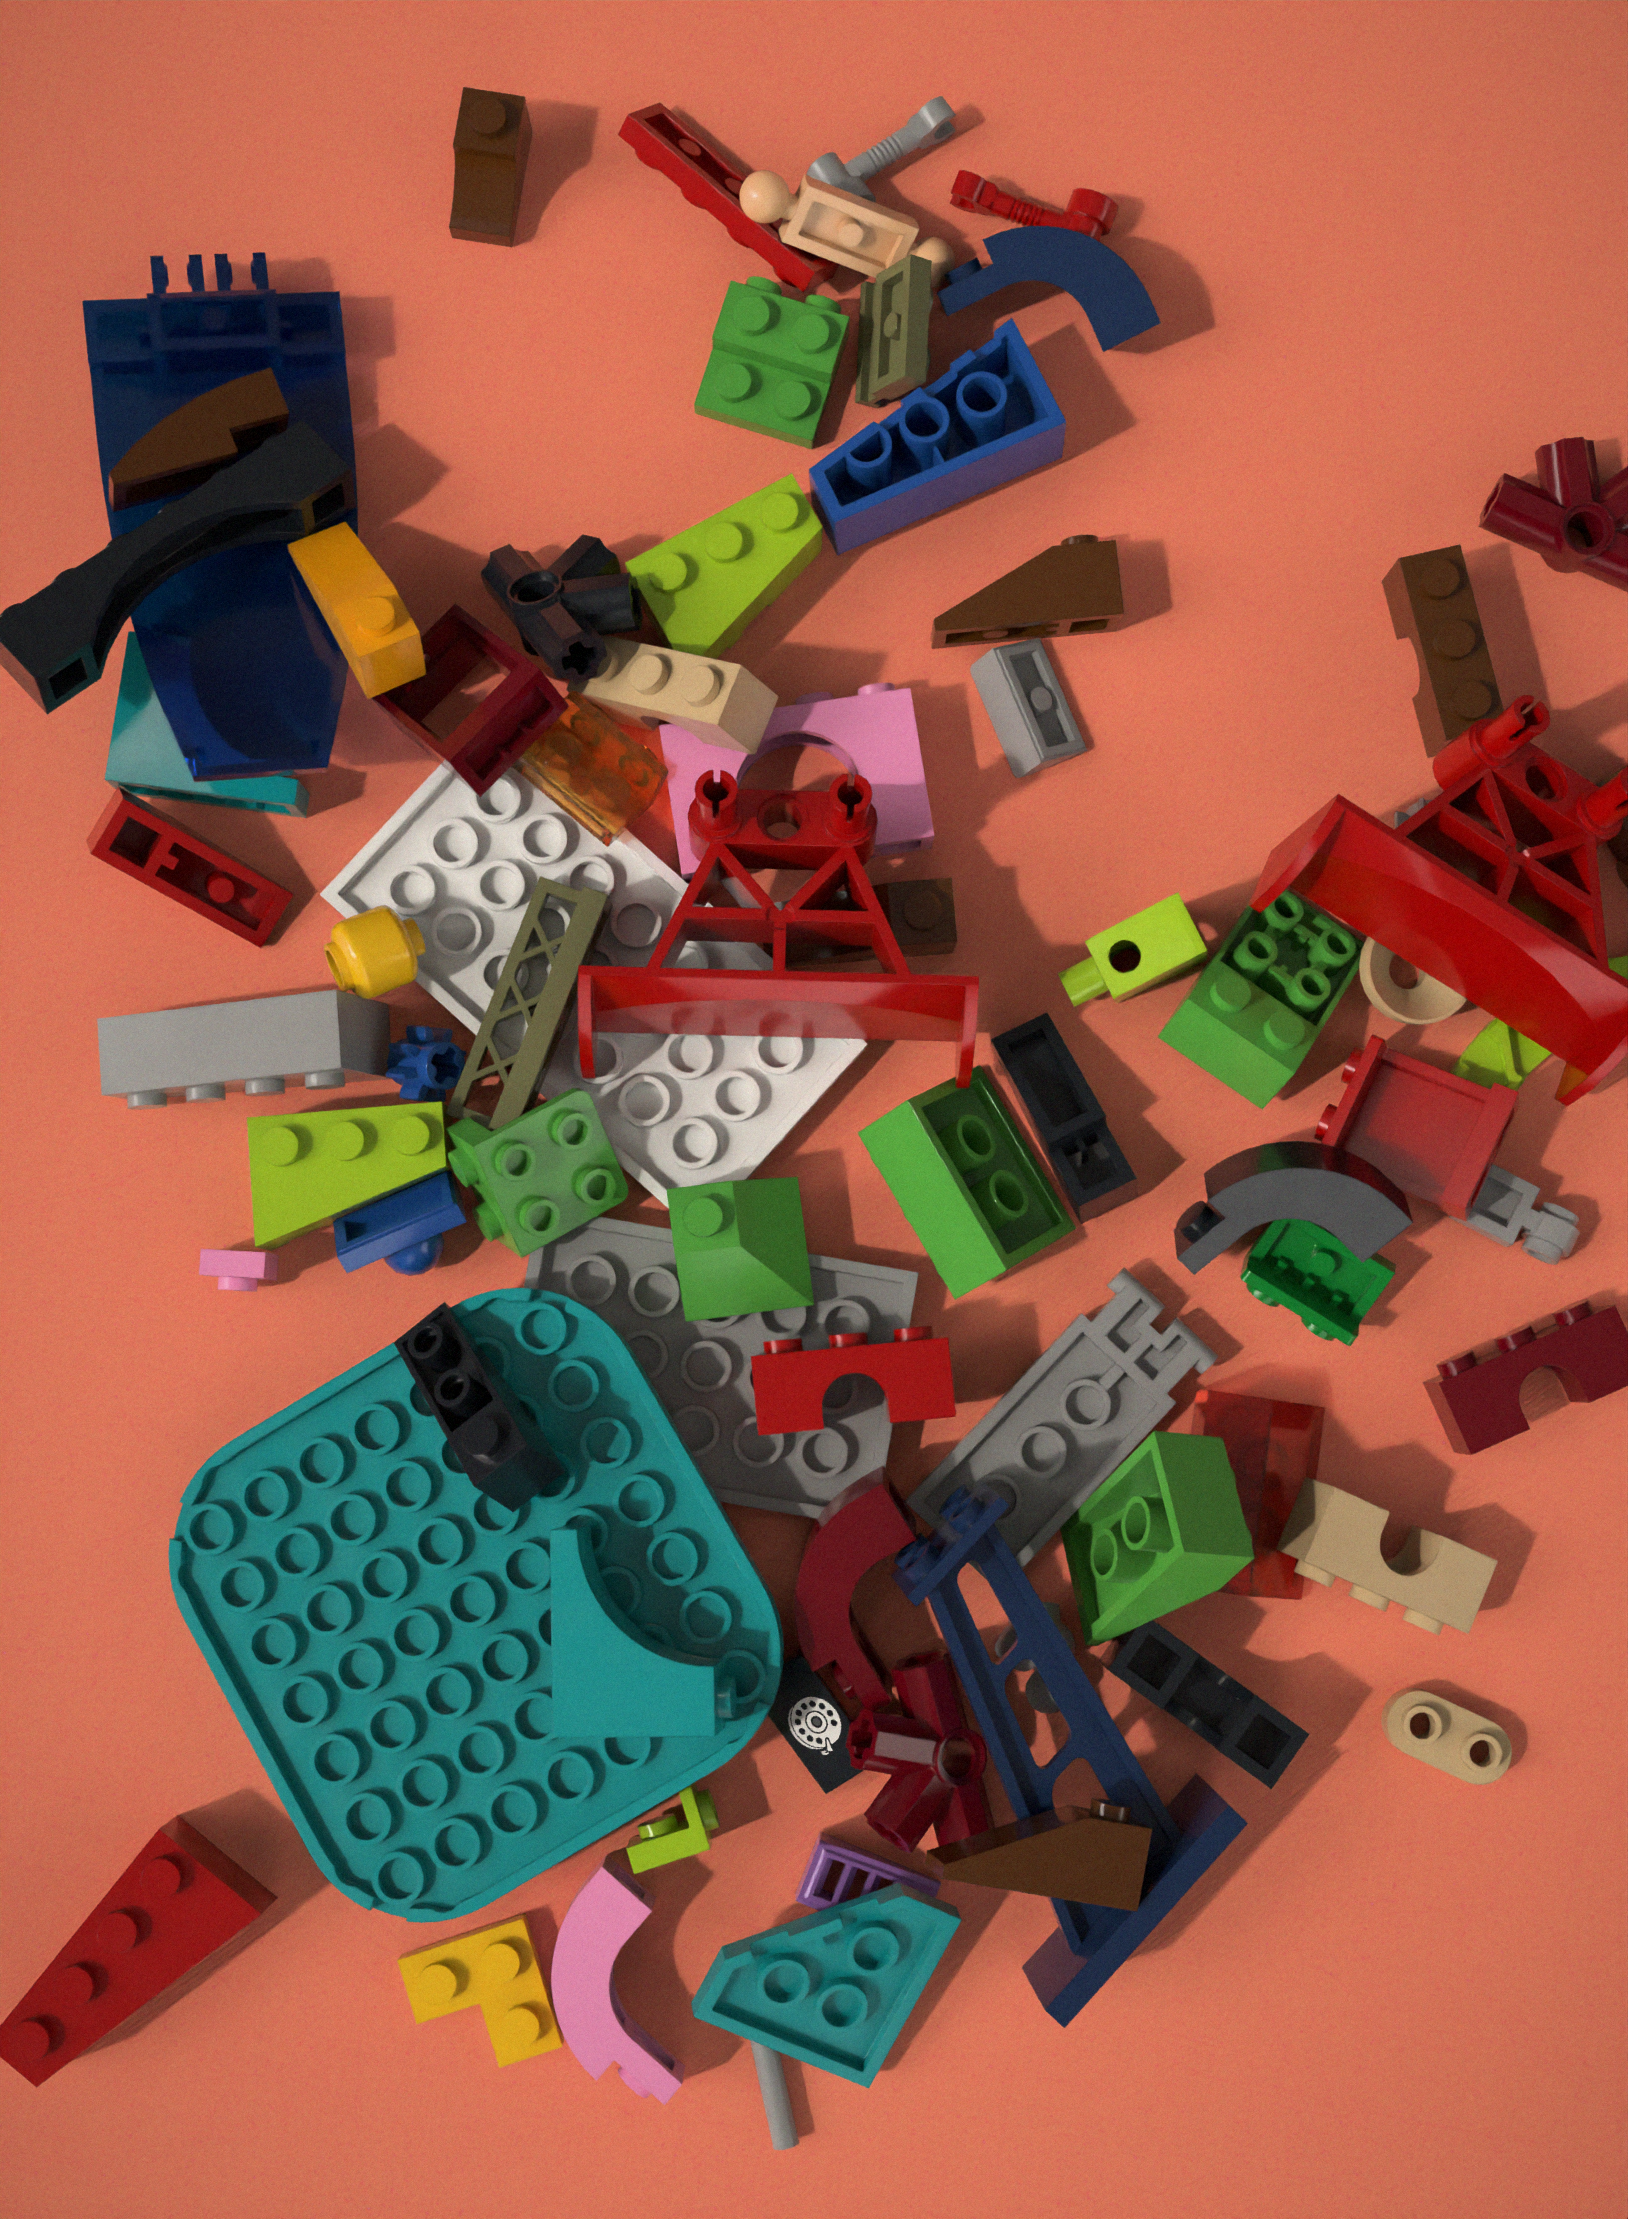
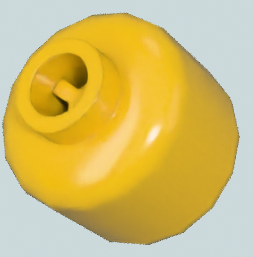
M381 905L335 924L331 930V942L324 945V953L331 973L343 992L351 989L360 998L371 999L414 981L418 975L417 956L426 953V947L422 934L411 917L402 921L392 908Z

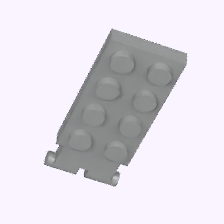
M1124 1267L1107 1284L1115 1295L1090 1321L1083 1314H1079L904 1501L934 1529L943 1519L939 1514V1510L948 1497L964 1484L971 1489L978 1480L982 1481L1010 1505L994 1524L1022 1569L1176 1404L1167 1393L1192 1367L1200 1374H1203L1216 1361L1218 1355L1178 1317L1173 1319L1159 1334L1150 1323L1161 1313L1165 1305ZM970 1560L968 1563L985 1578L978 1563L975 1560Z

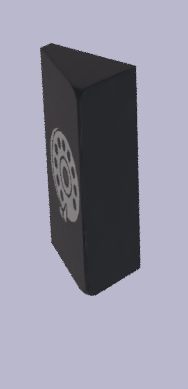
M801 1648L783 1661L780 1685L768 1716L825 1794L863 1771L851 1766L850 1754L845 1747L849 1725L854 1720L818 1671L812 1672Z

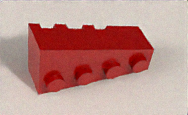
M177 1815L158 1829L0 2025V2057L37 2088L258 1918L278 1897Z

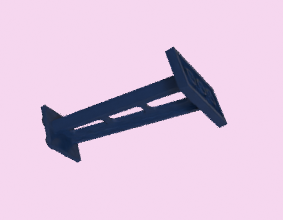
M978 1480L971 1489L964 1484L948 1497L939 1510V1514L943 1519L927 1537L922 1533L916 1534L915 1541L904 1546L894 1559V1563L899 1567L891 1577L914 1605L918 1606L927 1596L1017 1821L1055 1809L1052 1800L1055 1780L1074 1759L1084 1758L1089 1762L1109 1800L1131 1806L1130 1816L1152 1828L1137 1912L1047 1897L1059 1926L1022 1966V1969L1044 2010L1065 2028L1248 1823L1197 1773L1165 1808L995 1526L994 1522L1010 1505L982 1481ZM970 1560H975L978 1563L1016 1633L1014 1644L997 1662L990 1660L958 1586V1574ZM1024 1659L1031 1660L1035 1665L1069 1729L1066 1743L1044 1766H1038L1035 1763L1005 1694L1007 1676Z

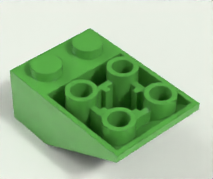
M1287 889L1261 913L1251 908L1248 903L1159 1033L1158 1038L1263 1109L1296 1073L1359 969L1364 942Z

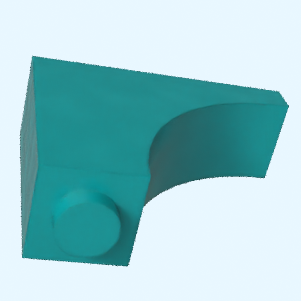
M164 626L151 627L150 634L129 631L104 780L115 789L119 786L135 796L306 818L310 794L299 780L282 777L252 765L230 749L219 734L212 719L205 693V655L192 639H188L189 635L184 631Z
M566 1525L551 1529L552 1738L715 1737L725 1728V1718H734L736 1710L734 1676H724V1659L690 1655L660 1643L643 1632L618 1607L600 1575L594 1556L590 1525Z

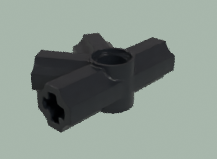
M582 534L547 570L541 567L529 551H519L508 544L490 552V560L487 566L480 572L488 593L517 627L525 651L531 655L540 656L558 679L567 678L578 685L597 676V670L601 661L607 657L606 647L600 635L641 630L643 619L641 593L636 576L632 577L630 572L621 573L617 555L606 548L600 538Z

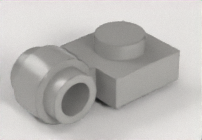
M1494 1164L1467 1221L1449 1216V1218L1504 1247L1513 1245L1521 1230V1236L1525 1239L1521 1249L1528 1255L1551 1265H1557L1561 1256L1568 1257L1580 1234L1579 1230L1575 1228L1579 1221L1577 1215L1549 1202H1544L1540 1211L1531 1209L1540 1188Z

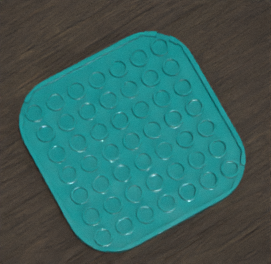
M532 1288L498 1289L470 1297L451 1307L537 1422L565 1470L562 1475L514 1513L473 1486L395 1344L391 1343L236 1437L215 1452L196 1472L186 1487L180 1500L183 1505L177 1520L174 1538L169 1539V1573L180 1612L310 1855L327 1879L356 1904L368 1910L375 1908L391 1915L407 1918V1922H440L470 1914L713 1772L734 1757L756 1734L775 1701L780 1685L784 1658L783 1630L774 1597L765 1579L625 1338L600 1313L574 1298L556 1292ZM566 1525H590L592 1546L600 1575L618 1607L643 1632L675 1650L706 1658L724 1659V1676H734L736 1710L734 1718H725V1728L715 1737L552 1738L551 1529Z

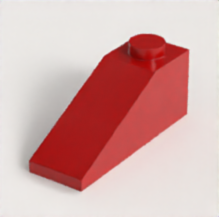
M119 786L86 840L91 855L260 948L264 945L293 897V893L174 817Z

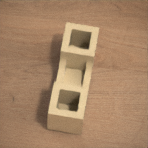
M600 635L606 647L607 657L601 661L597 670V676L578 685L570 680L566 690L606 720L655 731L661 719L687 730L705 744L756 755L779 697L740 664L607 635Z
M1305 1477L1276 1547V1550L1299 1559L1294 1572L1330 1588L1336 1576L1353 1583L1348 1596L1385 1612L1390 1600L1407 1607L1402 1620L1434 1634L1440 1635L1444 1624L1469 1634L1498 1563L1497 1560L1447 1537L1412 1525L1405 1545L1399 1554L1393 1559L1384 1562L1380 1550V1538L1390 1512L1334 1486Z

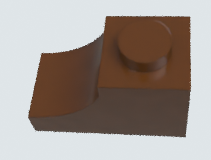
M463 87L453 142L455 175L449 224L452 238L506 247L513 246L532 138V127L525 96Z

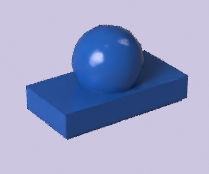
M446 1171L335 1219L333 1226L337 1257L346 1273L382 1258L396 1273L408 1276L424 1274L435 1267L443 1251L444 1239L442 1232L467 1222L460 1187L452 1172Z

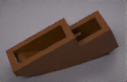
M268 368L231 380L194 398L162 419L138 440L109 472V503L112 511L117 512L194 491L209 481L212 475L222 467L235 464L238 454L258 449L271 435L287 430L289 410L272 369Z

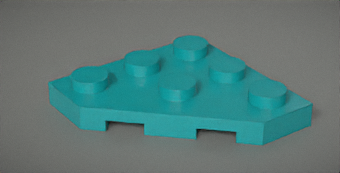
M899 1882L724 1945L718 1952L691 2002L693 2015L697 2019L869 2088L962 1921L956 1906Z

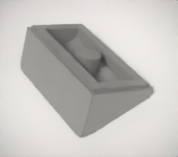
M1040 638L992 648L971 665L970 672L1016 778L1034 774L1087 751Z

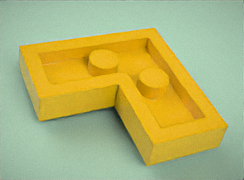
M526 1913L401 1954L397 1962L416 2024L480 2004L499 2068L563 2046L564 2036L557 2020L552 1997Z

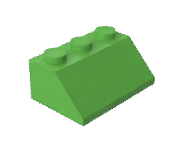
M980 1065L972 1068L969 1089L956 1088L954 1077L906 1100L858 1132L873 1163L881 1172L902 1208L905 1218L912 1225L933 1261L938 1274L944 1280L955 1300L1076 1229Z

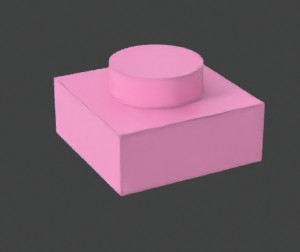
M201 1249L199 1275L218 1277V1290L257 1292L258 1279L277 1280L279 1255L267 1252Z

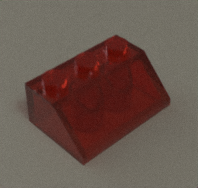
M1196 1389L1191 1434L1223 1438L1230 1466L1235 1473L1236 1489L1246 1526L1251 1533L1252 1549L1255 1557L1221 1589L1215 1592L1248 1597L1302 1600L1305 1576L1294 1572L1299 1559L1276 1550V1547L1305 1477L1313 1480L1317 1479L1325 1407Z

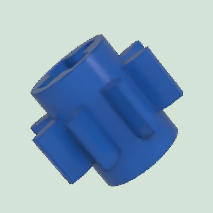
M407 1025V1038L401 1039L396 1043H389L388 1071L385 1074L386 1077H390L396 1083L402 1085L399 1095L401 1099L446 1102L445 1090L451 1089L458 1084L465 1066L464 1057L466 1056V1051L461 1050L456 1044L450 1042L453 1030L423 1025Z

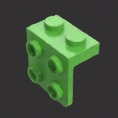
M572 1088L492 1132L470 1117H466L445 1128L454 1147V1150L448 1153L451 1167L465 1187L471 1185L479 1205L472 1208V1213L478 1227L487 1240L492 1242L497 1239L521 1258L623 1202L628 1195V1185L589 1093L580 1088Z

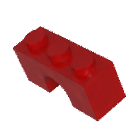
M932 1326L893 1329V1343L868 1345L867 1332L829 1335V1349L803 1351L802 1338L763 1342L764 1355L751 1356L758 1436L823 1430L822 1402L824 1394L834 1380L850 1373L867 1375L879 1384L885 1395L889 1423L956 1417L949 1338L933 1339Z

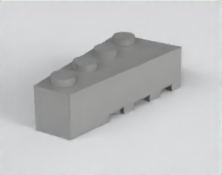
M327 990L97 1019L101 1094L103 1096L127 1099L128 1109L167 1107L168 1097L186 1096V1102L211 1103L226 1100V1093L245 1091L246 1096H273L284 1094L285 1088L305 1086L306 1089L324 1090L345 1087V1083L392 1079L386 1077L385 1074L388 1071L387 1059L390 1052L388 1045L391 1043L388 1004L371 999H362L357 995L340 990Z

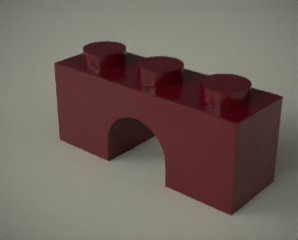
M1585 1299L1554 1312L1552 1315L1556 1324L1534 1333L1532 1326L1526 1325L1495 1338L1498 1349L1476 1359L1473 1351L1470 1350L1438 1363L1436 1366L1440 1375L1423 1382L1454 1453L1473 1455L1530 1429L1520 1406L1519 1393L1527 1375L1539 1367L1550 1370L1558 1377L1570 1402L1590 1403L1628 1386V1332L1616 1306L1592 1307L1589 1299Z

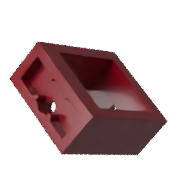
M455 603L421 637L423 655L425 654L426 656L424 661L427 675L374 696L372 700L398 729L476 795L481 797L570 706L540 668ZM482 659H485L503 673L506 678L443 740L421 721Z

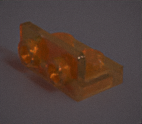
M571 691L564 698L570 707L511 767L605 846L609 847L654 804L669 771L648 747L638 744L613 723L603 709L588 702L578 692Z

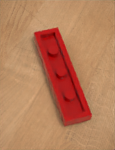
M657 103L627 115L618 136L635 149L638 159L648 167L661 171L681 188V193L688 202L698 208L706 209L726 226L728 234L734 241L744 247L753 249L773 266L774 273L781 281L805 292L833 278L840 264L781 241L778 230L783 222V218H779L772 223L763 224L751 220L744 213L740 205L739 194L741 186L748 176L663 104Z

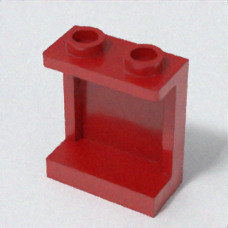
M1372 1034L1365 1050L1355 1047L1349 1056L1341 1077V1082L1348 1084L1338 1107L1328 1104L1317 1125L1314 1138L1321 1141V1144L1334 1146L1366 1160L1388 1177L1406 1197L1466 1222L1519 1109V1092L1495 1082L1492 1088L1488 1089L1392 1050L1386 1046L1385 1039Z

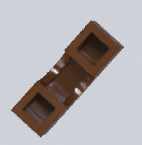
M1460 544L1401 557L1382 580L1396 638L1398 640L1409 637L1417 656L1420 684L1418 693L1412 700L1427 758L1436 756L1440 750L1474 722L1487 718L1495 719L1504 711Z

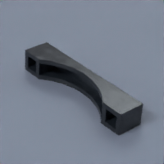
M303 420L282 433L271 435L258 449L232 466L222 467L212 475L209 481L183 498L170 501L161 508L157 515L129 533L118 535L107 544L105 549L76 568H70L61 572L50 585L29 599L6 608L0 614L1 666L44 712L49 714L101 679L108 653L126 620L149 594L174 574L206 557L238 546L274 540L303 539L319 532L355 508L351 467Z

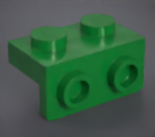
M1280 1219L1268 1222L1244 1257L1240 1278L1247 1283L1246 1287L1254 1297L1269 1306L1278 1307L1281 1304L1301 1317L1305 1327L1318 1337L1328 1341H1333L1336 1338L1344 1344L1351 1346L1358 1337L1359 1323L1394 1276L1396 1264L1378 1253L1373 1254L1362 1263L1327 1229L1309 1221Z

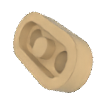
M1406 1688L1396 1692L1388 1699L1383 1708L1381 1724L1386 1738L1394 1747L1407 1755L1476 1785H1484L1496 1781L1509 1767L1512 1748L1507 1734L1499 1725L1476 1713L1419 1688ZM1418 1713H1426L1429 1718L1427 1731L1421 1735H1413L1410 1730L1412 1717ZM1485 1740L1489 1747L1488 1756L1482 1762L1473 1763L1470 1758L1472 1745L1477 1741Z

